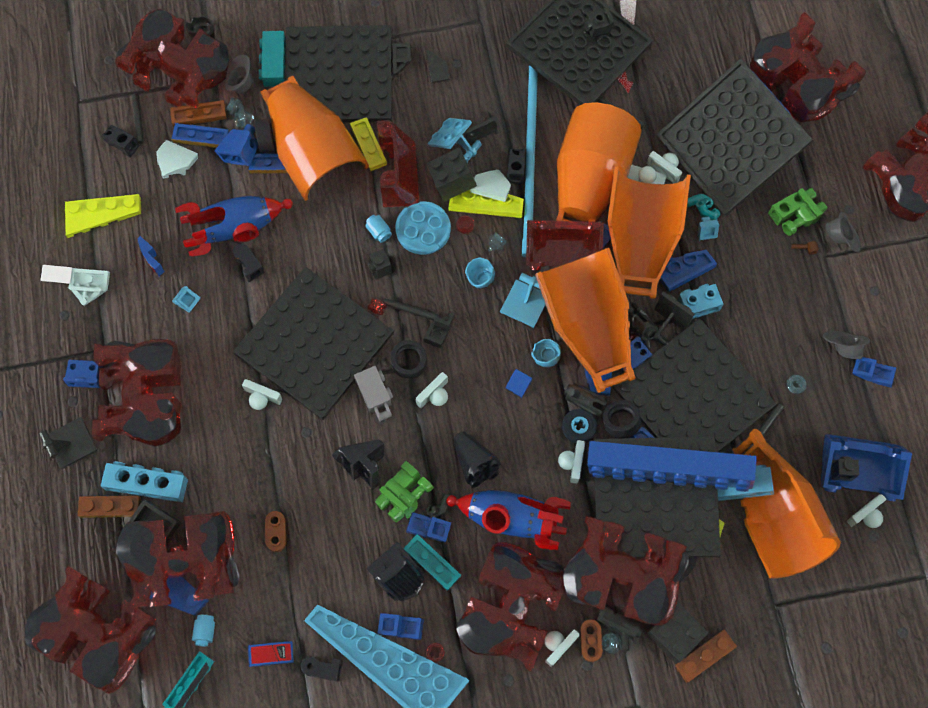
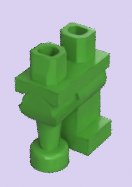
M802 188L798 192L772 205L768 214L777 226L782 224L785 234L791 236L796 233L798 227L802 225L808 227L818 222L822 214L827 210V206L822 201L818 204L814 203L813 199L817 195L812 188L807 190ZM793 215L797 217L793 222L791 220L784 222Z
M407 461L401 465L402 469L385 486L379 489L381 495L375 501L382 511L390 504L393 506L387 514L396 523L404 516L408 519L412 515L411 513L417 509V500L424 492L429 493L434 488L426 478H421L419 472ZM417 484L419 485L415 490L410 492Z

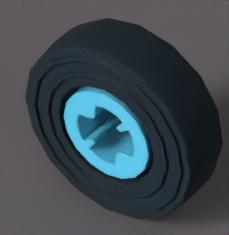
M581 408L574 409L564 417L562 430L566 438L571 442L577 443V440L586 443L596 434L597 422L593 414ZM579 422H582V427L585 426V428L577 430V426H574V424H579Z

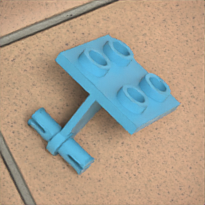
M449 118L443 122L439 131L433 134L428 145L451 149L457 142L467 151L464 157L468 163L471 157H475L476 151L482 146V143L476 140L470 146L462 135L472 124L471 120Z
M522 272L519 278L521 281H515L500 313L534 328L546 304L541 290L534 288L540 289L536 276L531 277Z

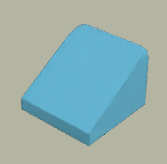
M184 286L172 302L190 313L200 300V297Z

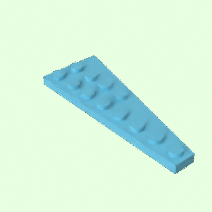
M319 605L304 620L404 708H448L469 682L467 678Z

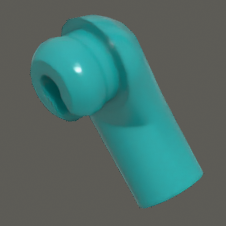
M697 194L688 198L687 207L694 206L698 201L704 200L707 208L713 206V200L704 194Z
M704 200L696 203V207L702 217L709 216L710 220H717L720 216L718 209L708 210Z

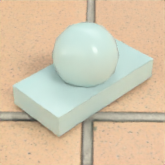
M653 151L649 155L647 165L653 167L659 173L666 174V178L672 183H677L680 180L682 171L677 168L679 160L675 154L666 153L661 157Z
M631 165L628 178L649 184H664L667 175L656 172L651 166L641 168Z
M441 372L416 397V405L422 408L428 401L435 406L444 405L448 400V393L443 387L448 383V376Z
M244 380L242 387L246 392L251 393L249 405L253 409L261 410L265 408L268 401L278 405L281 404L282 397L279 392L250 380Z
M577 440L575 453L564 451L559 455V465L565 470L572 469L570 483L577 484L579 481L585 447L584 441Z
M879 494L850 517L847 523L853 527L863 519L868 527H879L883 522V515L876 508L887 499L882 494Z
M574 629L565 639L559 631L549 632L545 637V645L554 652L545 662L550 667L553 666L579 637V633Z

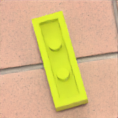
M367 117L350 123L361 152L369 164V170L373 171L386 166L387 161Z

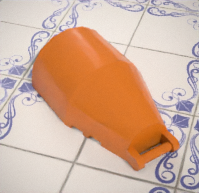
M294 76L288 77V80L268 90L264 89L261 91V95L269 108L278 158L305 201L308 200L309 190L314 183L334 168L354 161L361 162L365 169L369 168L368 162L340 117L303 89Z
M595 102L584 103L577 106L573 111L557 158L559 213L555 226H565L585 232L586 235L590 236L594 224L610 203L615 167H619L620 173L628 178L641 136V125L634 116L625 110L613 105ZM564 216L586 222L588 225L564 219Z
M615 167L607 223L617 271L626 294L649 296L650 299H656L658 282L684 232L691 175H687L683 181L678 183L649 184L629 179L620 173L619 167ZM638 287H651V289L638 288Z
M610 248L565 265L536 273L535 276L555 331L591 375L597 392L601 393L606 388L627 380L629 382L635 380V374L631 366L630 321H628L629 302ZM623 368V374L605 381L602 380V375Z
M753 429L749 433V437L732 450L734 454L742 455L745 450L754 444L744 455L757 456L756 466L766 465V467L771 468L774 495L743 498V500H740L741 507L745 508L746 513L744 523L769 578L789 577L807 571L830 558L839 549L841 541L812 485L777 451L766 443L758 429Z

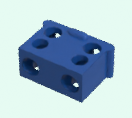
M637 337L630 342L631 366L634 370L644 363L646 359L651 358L652 353L643 344L641 337Z
M68 360L66 376L63 380L68 387L100 388L103 366L99 361Z

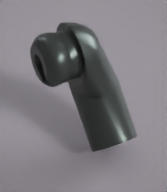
M443 493L440 504L430 505L427 508V514L431 518H438L448 512L449 506L446 500L450 496L449 494Z

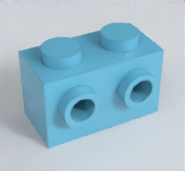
M704 284L693 291L691 289L684 290L677 299L680 304L688 306L695 313L692 319L718 312L723 306V301L716 284L710 286L709 284Z

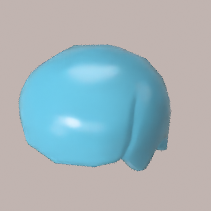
M479 257L467 264L465 274L473 287L481 289L489 286L494 281L495 270L489 260Z
M542 339L534 344L531 355L536 364L542 367H552L560 359L561 348L557 342L551 339Z

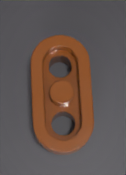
M278 511L270 512L265 518V543L269 550L273 552L282 551L287 543L286 519ZM273 518H278L276 524H272ZM273 538H279L277 544H273L272 540Z
M592 619L586 620L580 627L581 655L588 662H595L602 656L601 626ZM588 627H592V628H593V630H594V633H593V634H588V633H587V628H588ZM589 648H593L595 650V654L593 656L588 654Z

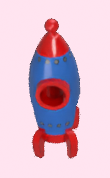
M241 196L223 200L200 209L196 202H187L176 207L175 211L176 213L190 212V214L180 217L181 224L190 222L191 226L223 220L220 224L192 233L193 238L183 240L185 247L200 245L198 248L188 251L189 256H200L207 254L211 249V243L231 239H234L236 242H247L255 239L259 235L260 229L275 219L283 208H292L293 202L289 198L279 202L267 197Z
M486 490L467 494L460 499L450 495L446 500L448 506L453 507L457 505L469 519L489 532L513 537L535 538V544L542 549L558 550L559 542L550 540L552 533L562 535L567 533V528L557 526V523H563L564 519L563 516L558 515V508L570 510L571 502L558 497H550L544 503L514 492Z

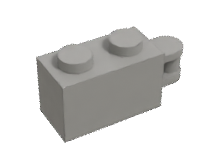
M376 366L354 374L355 381L370 414L375 412L379 422L392 417L388 406L392 405L391 398H393L390 388H385L383 384L385 378L382 371H377ZM386 409V411L379 413V410Z

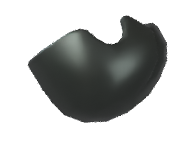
M192 17L190 23H185V29L192 39L199 41L203 34L211 36L214 31V25L208 17Z

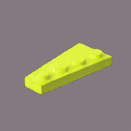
M470 190L449 200V211L522 218L524 199L508 194L506 202L470 193Z
M140 195L65 202L67 238L73 237L74 234L91 231L90 229L98 226H106L108 223L116 220L121 221L141 214Z

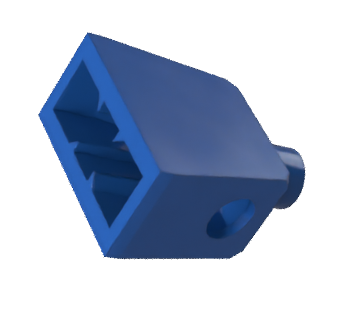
M247 124L243 130L232 129L215 149V152L224 163L250 166L258 148V141L253 135L256 131L255 127Z

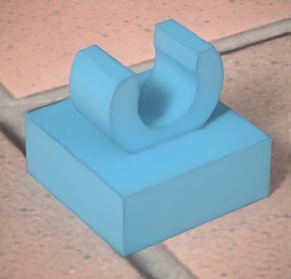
M709 216L701 217L702 222H699L697 235L699 241L717 238L719 230L718 220H710Z

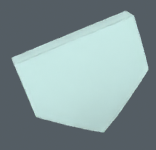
M165 140L156 152L157 163L160 166L163 178H169V175L172 174L186 175V170L198 159V153L168 140Z
M499 169L475 176L474 179L477 186L470 189V193L506 202L511 184Z
M72 268L68 288L80 300V303L85 306L108 290L110 272Z

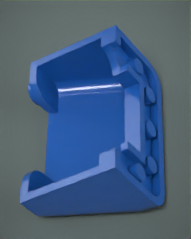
M825 434L821 486L828 492H836V490H840L843 487L877 492L882 494L888 501L903 500L912 453L905 447L897 444ZM844 456L851 457L853 460H859V476L852 481L832 480V460H838L839 457Z

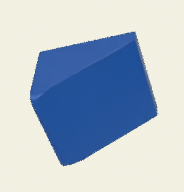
M515 369L505 388L522 398L530 386L532 378Z

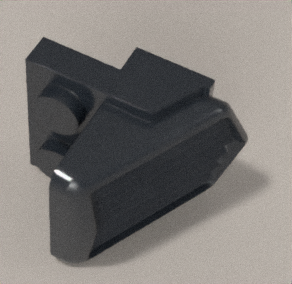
M381 440L343 446L332 454L333 458L342 464V468L353 480L361 476L372 490L379 485V467L376 462L385 455L384 443Z
M399 542L391 546L367 568L394 601H405L417 596L425 582L423 577L425 575L424 571Z

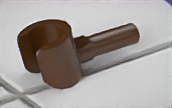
M815 241L808 242L807 244H791V249H808L809 255L817 254L819 250L818 244Z

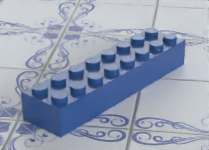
M590 441L587 466L589 474H593V477L604 478L606 475L613 476V479L624 480L627 477L633 478L637 482H645V479H648L658 484H665L666 481L674 482L678 486H685L686 483H690L699 488H706L707 485H711L720 490H727L728 487L736 488L737 491L747 492L749 489H753L757 456Z

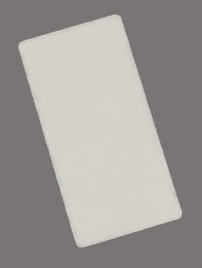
M43 265L41 281L70 284L72 267Z

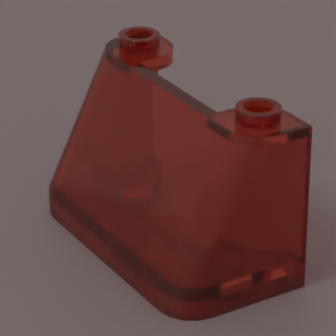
M388 120L377 121L381 150L385 149L389 153V158L394 157L395 170L385 171L380 177L383 207L411 206L416 204L419 200L415 141L393 122Z
M527 220L526 266H530V270H541V266H562L602 251L604 222Z

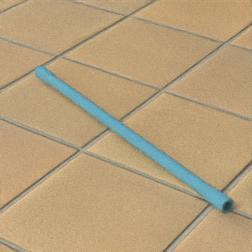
M530 65L524 230L522 240L523 257L533 256L532 237L538 72Z

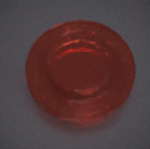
M461 216L456 222L457 230L463 234L472 232L475 226L474 220L469 216Z

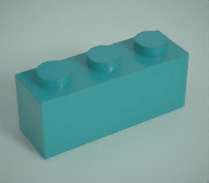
M263 31V36L259 40L260 49H262V54H259V63L262 65V69H259V80L263 81L264 87H274L285 81L286 38L284 31Z

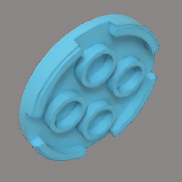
M421 201L405 207L396 220V235L400 244L406 250L415 254L426 255L440 250L450 237L451 223L443 208L431 202Z

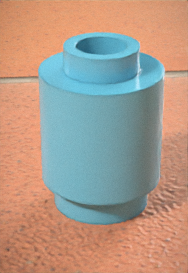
M372 215L366 220L365 227L375 240L382 243L391 237V229L380 215Z
M197 616V620L194 621L192 641L196 642L195 645L206 647L208 643L213 642L215 628L213 616Z

